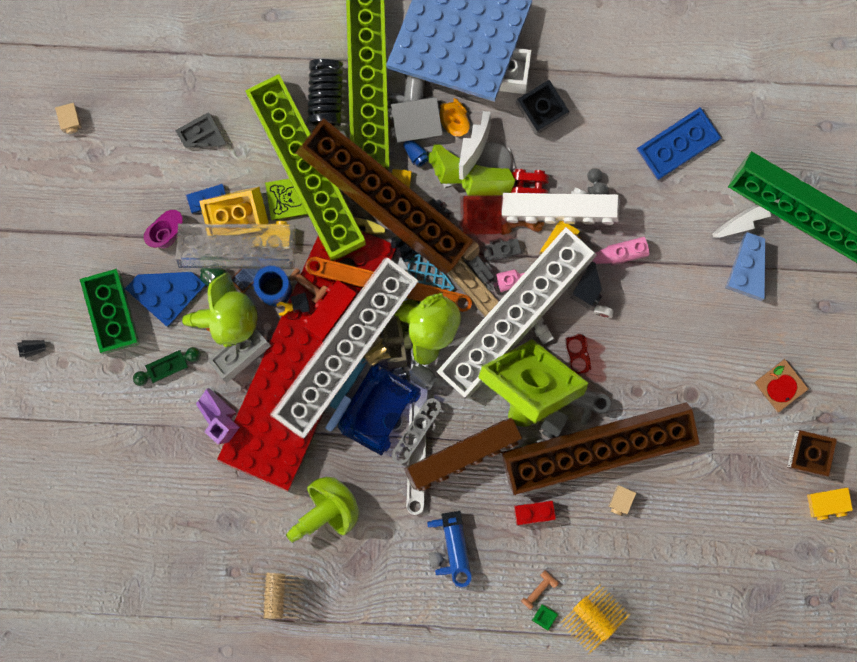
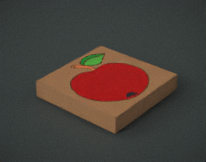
M785 359L754 382L777 413L808 390L807 386Z

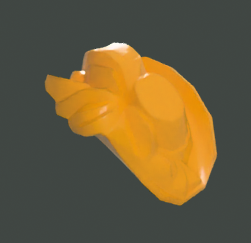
M453 98L454 102L442 103L440 105V122L448 133L453 136H463L470 129L469 120L466 116L467 110L463 107L462 103Z

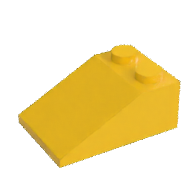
M260 186L199 201L209 238L258 229L269 224Z

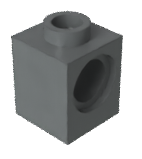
M555 411L547 416L540 428L543 430L542 434L550 439L558 437L568 416L559 411Z

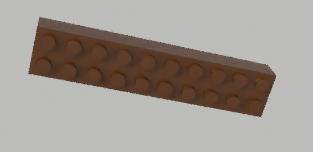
M324 118L295 152L443 274H447L454 268L473 242L470 237Z
M685 402L501 452L509 487L513 495L700 445L693 409Z

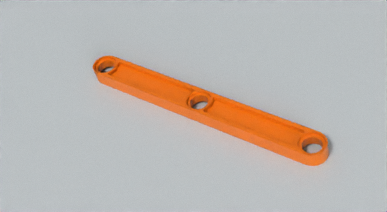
M318 257L310 258L306 262L305 267L306 271L311 275L334 281L339 280L342 283L362 288L374 273L373 271ZM311 261H317L320 264L318 271H311L309 268ZM416 283L406 299L422 302L430 295L442 293L444 297L449 298L457 305L460 312L468 311L472 306L471 298L465 294L421 283ZM460 298H464L468 302L465 309H461L458 306Z

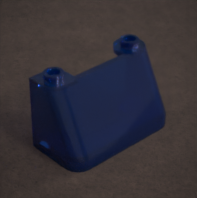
M377 363L371 366L351 403L340 419L338 429L342 435L382 456L391 446L389 437L391 431L407 404L418 401L421 389L386 366Z

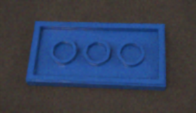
M699 107L638 147L637 151L658 181L719 141L721 137L701 107Z

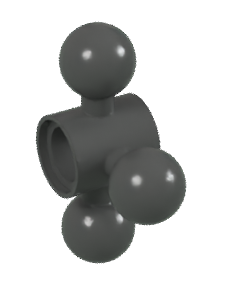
M597 168L589 170L587 177L594 186L588 187V193L609 195L607 184L600 182L603 177L601 170Z

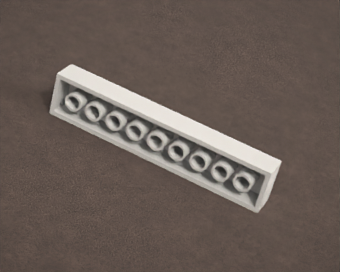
M565 227L439 368L437 373L464 398L469 399L483 383L478 378L481 367L513 350L592 262L597 254Z
M384 258L270 415L299 437L304 438L418 280L389 258Z

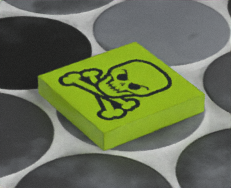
M289 179L265 182L271 221L307 215Z

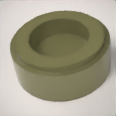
M409 330L403 331L405 350L412 349Z

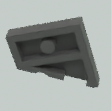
M209 112L175 130L185 148L227 145Z

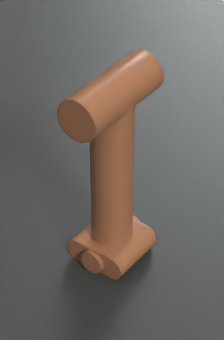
M296 268L288 279L290 281L296 280L315 295L312 302L316 304L320 298L323 299L327 294V287L323 285L319 290L300 275V270Z
M546 570L540 574L544 580L527 599L523 598L521 600L529 610L534 607L532 604L549 585L555 588L559 584Z

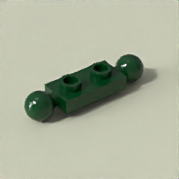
M190 347L184 355L181 350H178L145 365L147 372H136L133 375V382L137 386H144L150 378L152 383H156L189 368L186 363L187 361L196 362L200 359V350L196 347Z

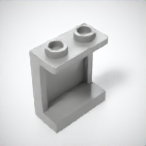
M436 96L401 103H391V108H388L389 119L394 121V127H391L392 138H396L397 142L442 135Z

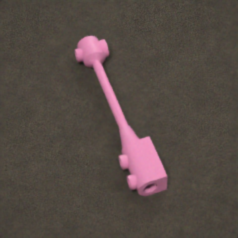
M641 237L609 245L596 252L597 256L592 261L596 264H611L612 266L648 257L649 248L646 238ZM515 269L497 273L496 278L500 292L510 290L524 273L519 274Z

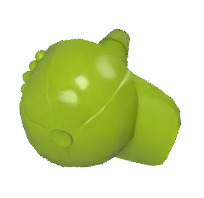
M224 273L209 284L208 302L210 309H201L184 315L182 318L183 325L198 327L200 329L210 328L214 341L227 348L247 340L253 334L257 326L258 313L252 300L244 293L236 291L230 274Z
M442 293L426 297L418 306L408 302L402 303L394 314L399 316L401 321L410 324L409 337L413 343L414 360L422 365L435 361L439 356L440 349L452 343L461 322L459 308L452 300L444 297Z
M322 477L315 480L307 487V490L316 507L298 519L299 523L295 526L293 525L286 533V536L293 543L302 539L306 534L311 535L327 522L336 532L346 535L355 527L360 514L353 493L334 477Z

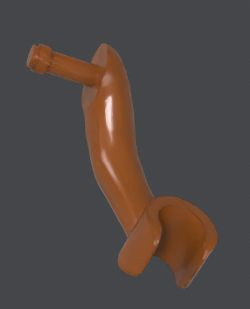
M518 220L517 223L507 222L501 225L499 229L501 235L512 233V228L519 226L539 232L542 230L544 223L539 221L537 223H526V221Z

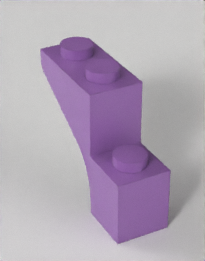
M207 388L196 403L209 424L205 433L218 445L227 443L239 429L231 420L236 412L210 388Z

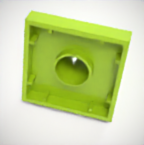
M533 339L483 365L478 377L510 403L508 418H512L515 425L522 427L530 426L533 422L537 423L585 395L589 384Z

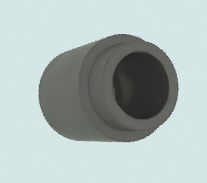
M414 364L408 373L411 376L409 380L424 390L425 388L430 390L438 379L434 372L422 364L418 366Z

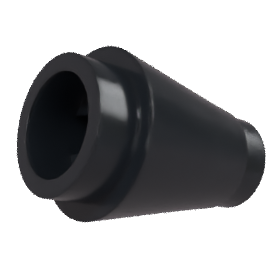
M22 340V342L17 343L20 358L25 357L26 359L46 351L44 340Z

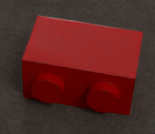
M553 500L514 506L516 525L556 520Z

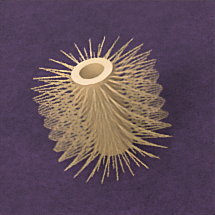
M282 573L250 574L266 575V578H249L266 580L265 583L248 582L265 584V587H262L265 588V591H260L265 592V595H259L265 596V599H257L264 600V603H255L264 604V607H253L264 608V611L251 612H264L263 618L283 619V613H285L283 610L287 609L284 608V605H289L284 604V601H291L284 600V597H294L284 596V593H296L285 592V589H299L285 588V585H301L285 584V581H302L287 580L285 576H303H289Z

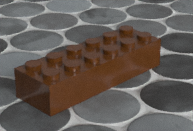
M507 418L403 469L413 490L424 491L432 487V482L440 483L448 479V474L452 472L453 474H459L467 470L465 466L469 464L475 466L483 462V457L488 456V458L494 457L501 453L500 449L504 447L505 449H510L518 445V440L522 439L513 419Z

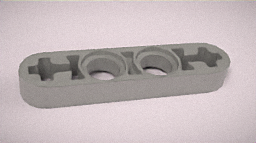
M428 399L419 410L392 452V459L395 463L404 464L412 455L440 412L441 405L437 399ZM433 402H435V407L437 408V411L433 410L430 413V416H433V418L430 420L426 415L421 414V412L424 410V412L426 413L429 409L427 404H432ZM418 418L426 419L427 426L424 429L416 426ZM408 434L416 436L417 441L415 444L409 445L406 443L405 438ZM403 443L412 450L410 452L406 450L404 453L405 460L400 459L398 461L396 460L397 455L395 453L397 451L401 452L403 447H400V444Z

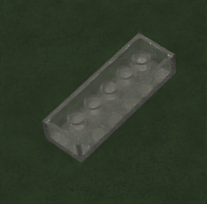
M178 224L176 261L179 268L262 269L266 266H276L280 269H294L295 226L274 224Z

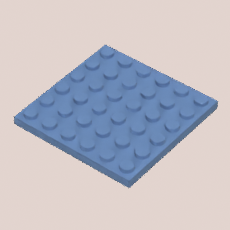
M412 0L387 61L386 68L495 102L532 6V0Z

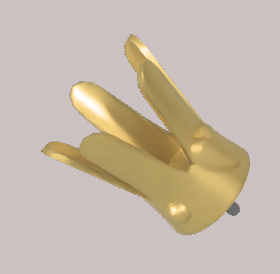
M380 341L374 348L365 353L364 357L366 360L362 364L368 362L371 367L380 361L392 357L385 353L387 348H383L384 345Z

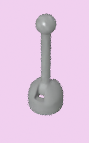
M472 549L467 552L470 557H474L476 554ZM438 552L429 553L431 568H437L443 564L444 560L449 559L448 556H442Z

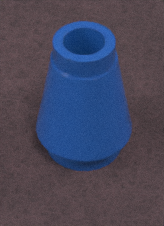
M409 140L403 144L413 165L421 167L429 160L428 152L415 141Z

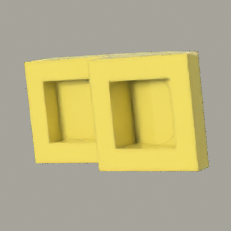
M353 217L358 227H366V233L386 235V230L382 226L369 220Z

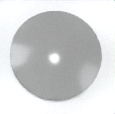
M486 143L476 165L510 169L511 157L504 146L498 143Z

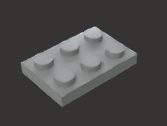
M255 328L253 334L247 340L239 342L235 346L223 347L208 361L227 384L271 345Z

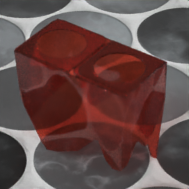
M580 333L565 338L564 342L569 368L576 374L590 372L592 367L587 350V338ZM576 339L581 342L582 349L579 352L573 353L569 350L568 345L571 340ZM581 358L585 361L586 366L583 371L577 372L573 369L572 362L575 359Z

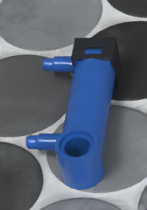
M461 511L442 513V519L429 521L427 525L428 528L443 526L450 566L436 569L435 574H451L453 584L463 589L471 583V571ZM458 574H466L467 581L459 583L456 580Z

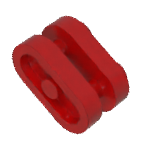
M515 169V172L511 173L516 182V187L512 188L511 193L548 194V190L542 189L543 184L549 183V175L545 174V171L534 170V173H527L525 169ZM524 183L535 184V188H524L523 186Z

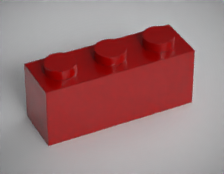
M339 280L335 284L332 282L326 289L328 294L324 299L320 298L314 306L316 308L312 315L309 313L303 321L305 324L304 330L322 343L356 298L357 293Z

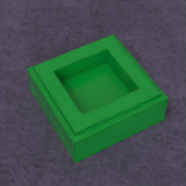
M541 604L532 621L548 631L558 614Z

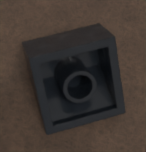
M593 261L590 263L570 296L572 300L587 309H590L592 306L596 307L602 298L600 294L602 287L596 263Z

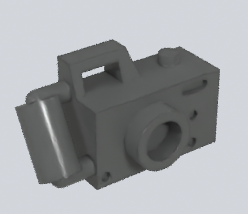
M501 238L490 240V245L482 247L487 261L491 259L498 261L522 253L517 238H510L505 242ZM495 241H499V242H500V243H498V244H494V245L492 244V242H495Z
M478 256L468 262V265L481 282L487 285L488 290L491 291L498 287V282L493 279L494 276L491 274L493 269L487 262L483 263Z

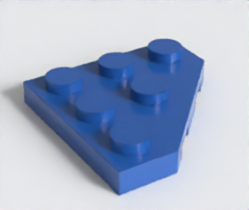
M192 272L138 274L127 285L125 290L166 327H169L206 285Z

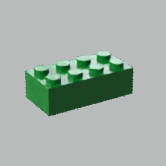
M116 268L79 279L99 352L104 355L139 345V338L120 271Z

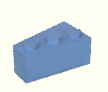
M748 232L744 234L725 287L726 289L759 301L764 300L765 238Z

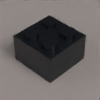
M547 80L516 100V105L535 135L569 114L568 108L550 80Z

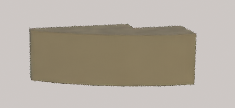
M393 315L383 329L385 348H387L386 353L392 357L387 359L388 369L407 367L401 320L399 316Z

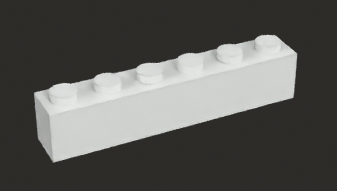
M503 193L502 217L508 223H517L519 220L526 221V223L545 221L548 224H555L556 221H564L565 224H575V222L594 224L595 222H602L605 225H612L614 222H619L620 199L618 195Z

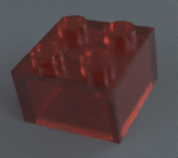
M460 196V230L466 235L502 234L501 196Z

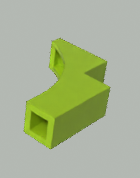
M434 144L432 152L429 154V162L432 164L435 175L441 184L462 183V187L468 196L503 195V193H511L515 179L509 168H490L475 164L464 179H459L460 158L450 153L441 144Z

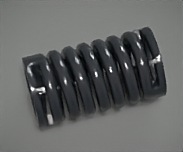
M314 59L309 61L310 80L308 84L310 87L308 92L310 94L308 95L309 109L307 113L309 117L307 118V124L317 126L324 118L333 126L341 125V113L338 112H341L342 108L338 105L342 104V100L339 98L342 97L340 92L342 85L340 83L343 82V79L338 76L343 74V71L340 69L343 67V62L332 59Z

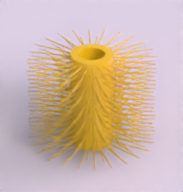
M598 587L594 591H592L588 596H585L573 608L572 612L569 613L567 617H569L574 611L575 614L563 625L564 627L570 620H572L576 615H578V617L566 629H568L579 618H581V620L570 631H572L582 621H584L583 624L579 626L574 633H576L584 624L587 625L579 632V634L576 635V637H578L588 626L590 627L578 639V641L581 638H583L591 629L593 630L580 643L581 645L593 633H595L594 636L591 639H589V641L583 646L585 647L590 641H592L596 636H598V638H596L595 641L591 643L590 646L585 650L587 651L591 646H593L596 643V641L601 639L600 642H598L589 653H591L596 647H598L602 643V641H606L618 629L619 625L622 624L623 621L629 616L627 615L626 617H624L623 620L615 626L614 624L617 623L618 620L621 619L627 611H625L621 616L617 618V620H615L612 623L613 619H615L623 609H621L616 615L613 616L611 620H609V618L620 608V606L617 607L611 614H609L608 617H606V615L618 604V602L615 605H613L605 614H603V612L616 599H614L601 611L600 609L612 597H610L605 603H603L598 608L597 606L608 596L606 595L600 602H598L595 605L594 603H596V601L600 599V597L603 594H601L594 602H592L591 600L594 599L595 596L600 593V591L597 592L591 599H589V597L598 589Z

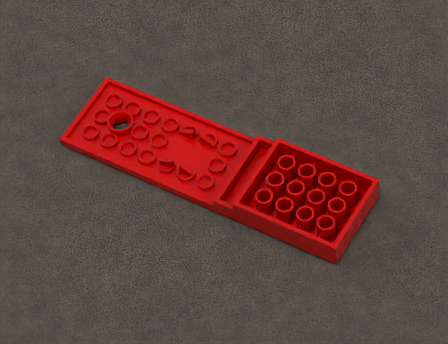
M360 230L366 245L334 262L340 263L343 259H350L353 261L354 267L375 272L384 258L392 259L396 248L393 249L390 242ZM317 237L307 261L313 257L330 260L319 237ZM311 261L309 268L311 271L316 272L319 270L320 264L317 261ZM306 263L300 274L319 290L323 285L328 288L332 282L336 283L334 280L309 274L305 268ZM297 282L291 296L306 293L312 315L316 310L314 307L315 303L312 302L315 295ZM343 283L356 292V296L362 289V287ZM294 311L281 316L269 343L271 346L266 350L234 420L239 429L229 442L224 443L217 458V461L288 493L325 412L324 410L304 438L299 437L270 415L322 344L321 341L304 330L305 324L303 321L307 315H303L302 312L294 313Z

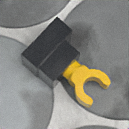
M306 293L290 296L291 303L279 302L276 304L277 307H285V311L280 312L279 316H285L291 311H294V313L302 312L303 315L310 313Z

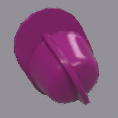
M171 209L161 214L146 229L144 233L145 244L149 247L162 249L172 246L175 243L176 234L183 224L181 213Z

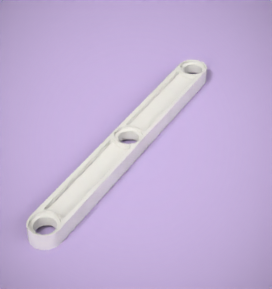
M413 348L411 352V369L414 366V364L416 366L419 365V363H417L414 360ZM411 380L409 426L427 401V389L425 388L424 390ZM423 410L421 414L427 416V412L425 413ZM418 418L416 424L422 425L424 429L426 427V419ZM426 433L408 459V466L425 458ZM409 434L408 444L413 445L416 443L417 438L414 434ZM407 478V510L410 514L418 515L424 508V491L413 490ZM412 501H418L421 504L418 512L410 510L409 506Z

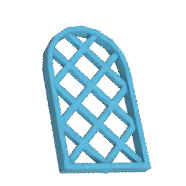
M420 254L415 255L409 261L408 273L410 275V272L415 273L414 278L416 279L417 273L424 274V280H418L417 283L432 285L433 287L438 286L441 289L448 288L449 291L455 289L445 274L438 275L437 268L430 264L429 261L427 263L420 262ZM411 263L417 264L416 270L410 269ZM419 264L426 265L425 272L418 271ZM428 266L435 267L434 274L427 273ZM427 275L434 276L433 283L426 282ZM436 277L443 278L442 285L435 284ZM445 279L447 280L450 286L444 285Z

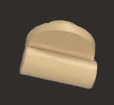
M473 241L462 257L465 260L474 259L479 254V245Z

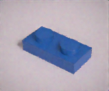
M223 184L187 194L186 197L191 213L194 214L202 211L199 201L226 193Z

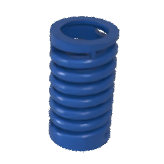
M266 266L256 273L253 282L254 290L265 304L277 307V303H286L290 299L292 285L282 269L276 266ZM279 278L283 280V287L276 295L264 294L263 287L269 279Z

